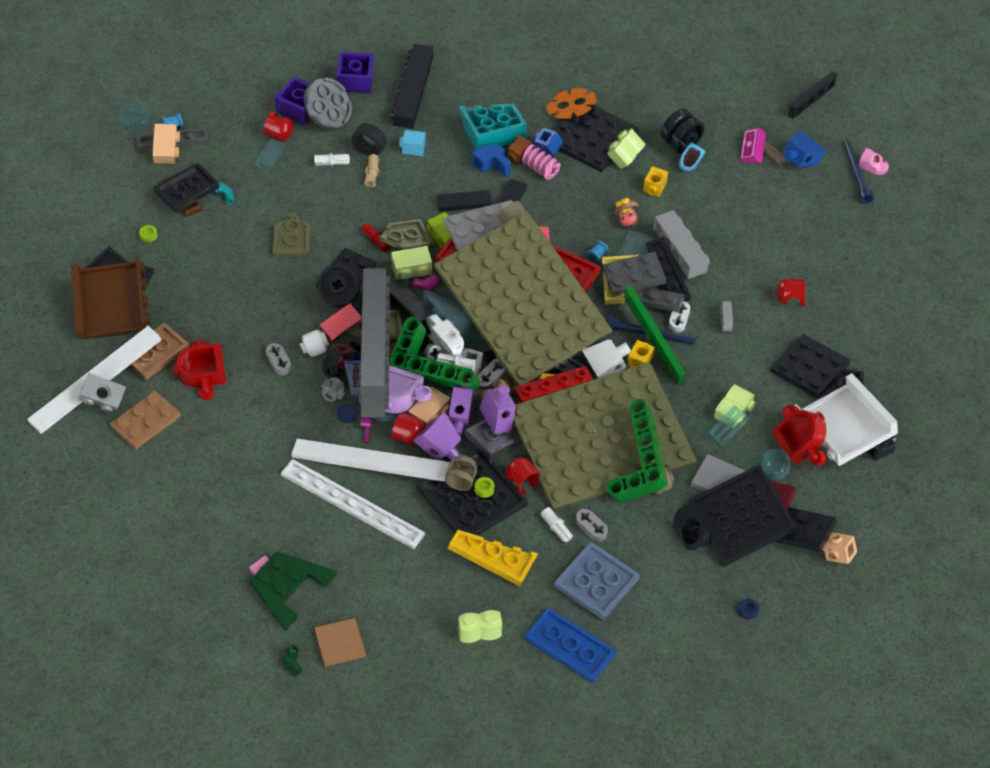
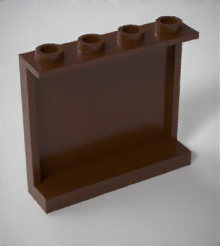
M138 255L135 256L136 261L83 269H80L78 264L71 265L75 328L79 340L137 333L146 328L147 324H150L149 313H146V307L149 306L147 295L144 296L147 284L146 279H143L142 273H145L144 262L140 261Z

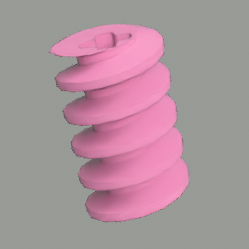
M535 144L529 145L523 154V164L528 165L530 169L539 173L546 180H550L557 175L561 164L557 163L555 158L551 159V155H546L545 151L541 152V148H536Z

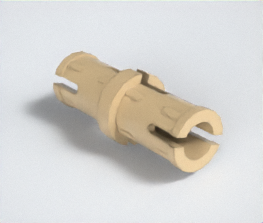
M371 154L368 157L364 182L366 187H375L380 158L375 154Z

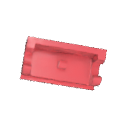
M349 303L321 323L320 327L333 344L335 338L356 323H362V317Z

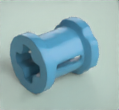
M180 113L167 118L162 117L163 124L176 125V127L180 128L184 127Z
M596 241L594 247L588 250L585 256L588 261L598 264L601 260L600 258L608 253L609 248L604 242Z

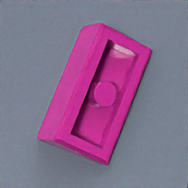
M755 128L745 131L740 162L762 163L766 133L762 129Z

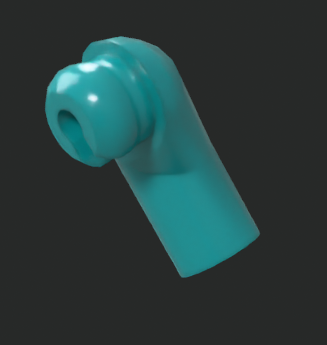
M219 183L220 188L216 189L215 193L218 195L223 193L227 204L235 203L233 190L226 184Z

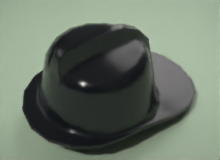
M685 506L678 509L674 515L673 526L685 548L692 551L701 546L709 545V525L700 519L693 508Z

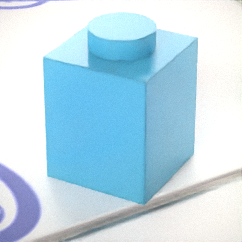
M405 130L404 136L400 137L399 147H402V154L423 156L426 132Z

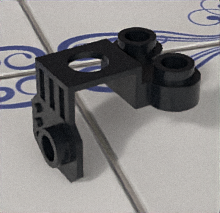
M352 341L349 345L328 346L322 367L325 376L329 379L339 378L338 360L341 355L348 360H361V344L359 342ZM338 348H343L344 351H339V350H337V349H338Z

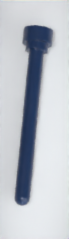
M847 139L844 141V145L860 189L858 195L860 203H871L874 200L873 193L866 187L851 141Z
M609 315L608 325L613 331L623 329L646 335L641 326L621 322L620 319H616V316ZM660 330L664 339L691 345L696 342L693 337Z

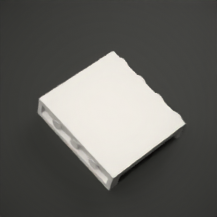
M853 374L846 376L845 386L803 409L799 408V410L813 413L819 411L824 415L827 432L825 440L819 448H823L831 461L834 460L838 466L898 434L897 420Z

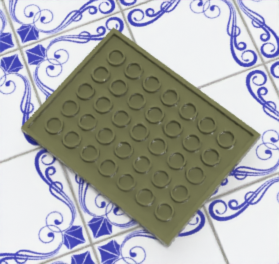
M528 211L434 265V268L517 386L532 382L540 377L541 374L550 371L613 331Z
M650 362L515 405L513 423L530 462L541 473V476L538 474L539 482L552 511L608 493L607 485L611 480L642 470L630 412V405L636 399H643L652 409L664 467L666 469L669 468L672 472L696 464L695 455Z

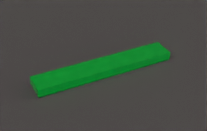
M631 285L625 287L623 296L677 385L683 383L686 374L634 288Z

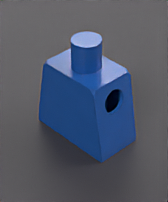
M799 132L787 141L783 150V156L786 161H792L798 167H807L819 164L826 150L803 132Z

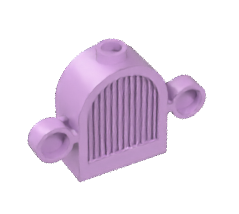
M389 365V409H385V412L401 413L410 409L416 400L426 402L431 399V389L424 386V376Z

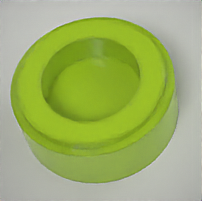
M151 225L143 226L139 230V237L144 242H152L158 236L157 229Z
M481 477L476 480L474 490L480 497H489L494 493L495 485L492 479Z

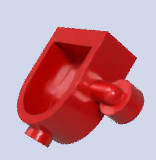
M195 340L192 343V347L183 350L179 354L177 364L173 365L174 376H179L180 381L189 387H199L198 393L202 400L213 398L214 389L212 385L226 384L221 343L207 345L204 340Z
M786 405L782 412L785 419L772 430V433L788 461L799 464L809 457V462L812 465H823L826 461V454L817 449L822 445L826 437L827 428L824 415L819 411L813 413L799 410L794 405Z

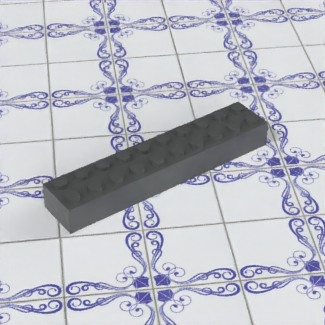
M363 269L361 417H385V409H389L390 276H386V269Z

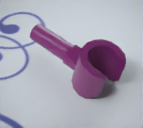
M362 417L360 428L365 429L364 444H369L372 420Z

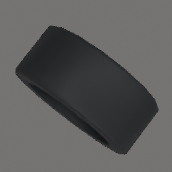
M361 124L352 135V143L360 153L368 156L371 154L380 155L387 144L385 134L373 124ZM363 135L373 140L376 145L369 143Z

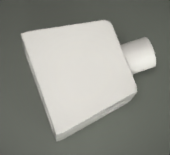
M610 339L582 350L598 378L624 370L626 364L622 357L631 353L626 342L616 348Z

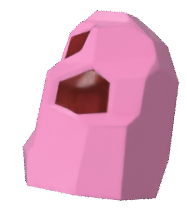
M867 148L859 162L861 169L875 175L885 174L889 168L887 161L881 155Z

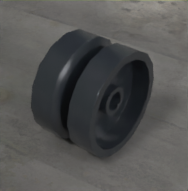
M683 108L675 111L668 117L662 126L660 136L675 151L683 154L690 143L697 145L704 134L705 126L692 113Z
M335 264L322 271L318 278L317 288L321 298L327 305L334 308H344L349 303L352 305L357 300L360 293V284L351 268ZM338 284H341L343 286L339 287V289L336 290V286Z

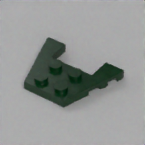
M276 551L250 579V584L263 602L270 608L272 615L277 618L281 627L286 631L298 618V614L283 603L307 577H310L326 588L337 576V572Z

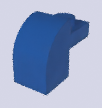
M547 128L537 132L531 140L532 144L536 145V148H541V152L545 151L546 155H551L552 158L563 144L558 133Z
M490 144L484 145L472 152V164L482 173L493 167L505 177L511 173V162L505 157L504 148Z

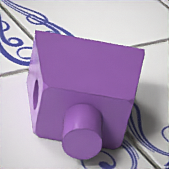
M499 386L498 388L486 391L479 407L494 434L512 431L516 407L509 395L510 390L507 386Z
M453 387L448 418L461 437L463 430L469 427L473 407V389Z
M445 412L435 417L413 439L434 460L447 456L451 461L455 456L460 455L454 447L460 442L461 437Z

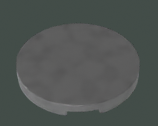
M331 78L317 79L309 84L304 94V105L309 117L314 123L325 129L341 127L349 120L352 112V103L345 92L346 89L336 80Z

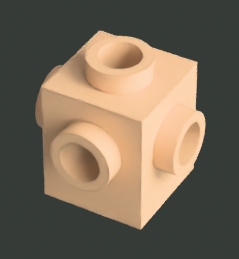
M831 533L823 548L826 560L849 564L857 553L854 536Z

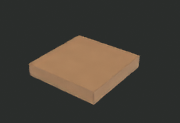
M355 618L314 628L325 667L366 657Z

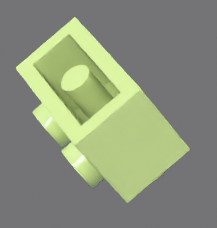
M427 246L391 252V264L396 280L432 274V260Z

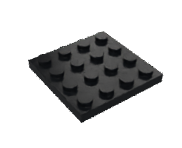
M580 98L576 105L585 103V100ZM586 105L592 109L581 116H576L573 112L571 118L561 119L552 130L556 131L563 141L559 151L603 172L612 161L607 154L610 150L609 146L619 139L618 135L623 130L633 129L637 133L639 127L595 105Z
M479 449L467 455L477 464V473L469 490H456L444 481L425 479L417 484V490L454 534H456L457 530L478 536L528 505V500L518 491L516 486L507 478L495 462L484 455ZM481 477L492 479L495 485L494 493L489 497L478 496L474 490L477 479Z
M760 464L689 499L691 507L696 511L700 519L709 525V539L725 567L797 530L794 521Z

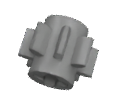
M330 378L329 381L325 379L321 385L323 388L321 390L322 395L328 401L333 402L337 398L341 400L345 394L344 383L338 378Z

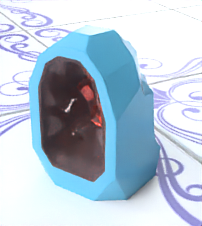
M690 143L680 158V169L683 171L695 169L706 151L696 144Z

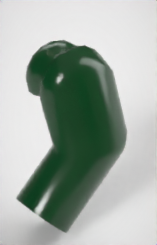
M292 644L284 652L283 664L296 677L302 672V668L296 663L299 648Z

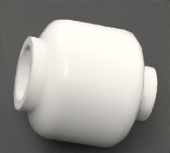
M319 330L304 334L302 336L303 342L300 343L303 353H308L310 357L326 352L327 346H329L324 331L320 332Z

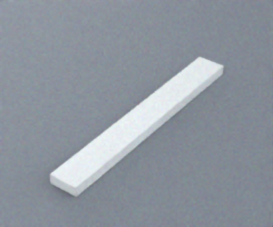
M147 326L88 373L111 380L159 343L161 337ZM88 373L27 419L40 434L82 403L79 395Z
M303 439L296 440L292 451V458L444 482L450 463Z
M293 459L281 472V476L413 550L425 536V532Z

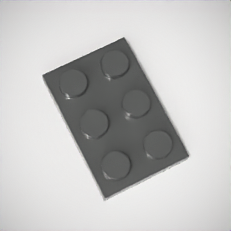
M656 252L602 264L603 272L613 296L624 294L625 287L630 285L635 291L666 284V277Z

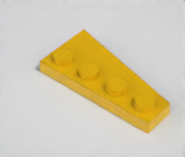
M457 530L448 546L449 550L519 587L538 553L532 551L531 553L523 552L521 548L515 546L513 548L503 546L498 541L489 542L481 536Z

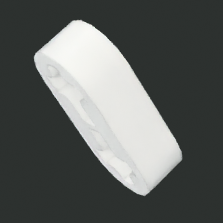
M683 301L681 308L684 310L682 314L673 311L671 313L669 328L675 333L684 331L690 313V306L687 302ZM680 320V324L678 326L675 325L676 321Z

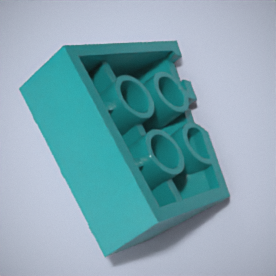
M493 104L491 107L482 108L481 105H475V108L459 106L465 131L475 149L490 144L500 147L510 145L516 141L517 135L527 139L526 123L514 104Z

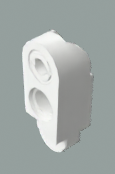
M435 314L427 317L426 322L431 331V334L428 336L434 344L440 346L444 354L462 357L464 341L460 336V332L448 319L442 321Z

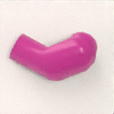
M434 274L424 280L414 278L413 287L431 290L440 283V277Z

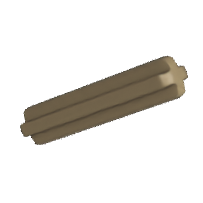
M765 140L764 153L777 163L782 164L785 161L783 153Z

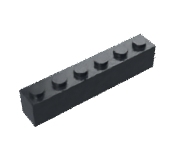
M414 43L412 50H409V61L405 62V73H402L401 76L402 85L398 86L397 95L399 96L395 97V109L391 110L390 119L393 120V126L414 129L433 61L434 46Z

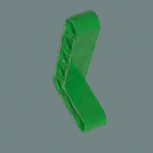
M408 318L403 324L391 354L390 364L393 367L422 375L424 380L476 391L480 386V379L471 369L417 356L426 334V328L418 318Z
M636 399L630 405L642 470L615 478L607 485L608 493L619 503L660 491L667 485V476L653 412L643 399Z

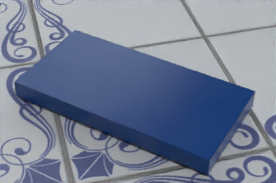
M550 608L544 611L524 636L526 641L592 683L595 682L617 653V650Z

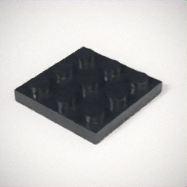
M802 334L771 367V372L819 399L826 389L841 375L843 370L850 365V359Z

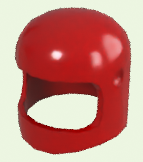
M271 111L265 121L263 134L278 141H286L292 135L293 122L288 117L280 119L276 112Z
M782 279L777 287L779 302L787 305L789 298H798L800 300L798 306H805V279Z
M402 412L395 421L391 439L401 440L408 445H416L413 439L425 428V425L421 419Z
M522 457L513 460L506 468L507 478L511 482H516V488L523 495L527 494L524 489H520L524 480L527 479L530 485L535 487L539 482L538 474L541 476L536 467L528 459Z

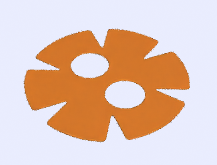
M573 88L570 95L565 90L553 98V100L558 102H549L547 104V112L550 115L559 112L555 118L560 119L571 118L573 112L576 116H581L592 109L586 105L595 104L597 98L594 92L584 95L588 91L585 88ZM578 98L586 99L585 103L581 105L574 104V101ZM561 102L569 103V106L564 109L557 107Z

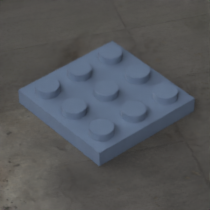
M590 542L554 582V587L604 620L640 579V574Z

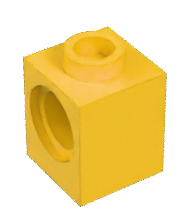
M652 166L644 180L643 191L649 195L660 197L667 183L668 171Z
M637 340L631 353L628 355L627 367L633 368L651 362L655 347Z

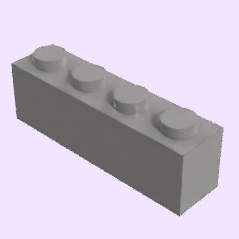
M674 210L656 216L653 229L659 238L663 237L671 256L687 279L707 273L710 263L709 257L701 250L700 244L694 240L690 230L683 224L681 217Z

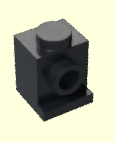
M892 436L867 451L875 461L894 453L897 445L896 438Z

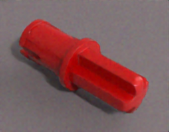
M370 224L363 225L361 231L370 239L372 244L375 243L383 252L392 247L379 240L382 232L375 230Z

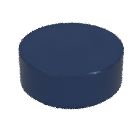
M351 404L340 405L337 409L338 420L343 423L354 421L356 418L355 407Z
M744 599L739 603L738 613L741 617L753 619L758 615L759 605L756 601Z

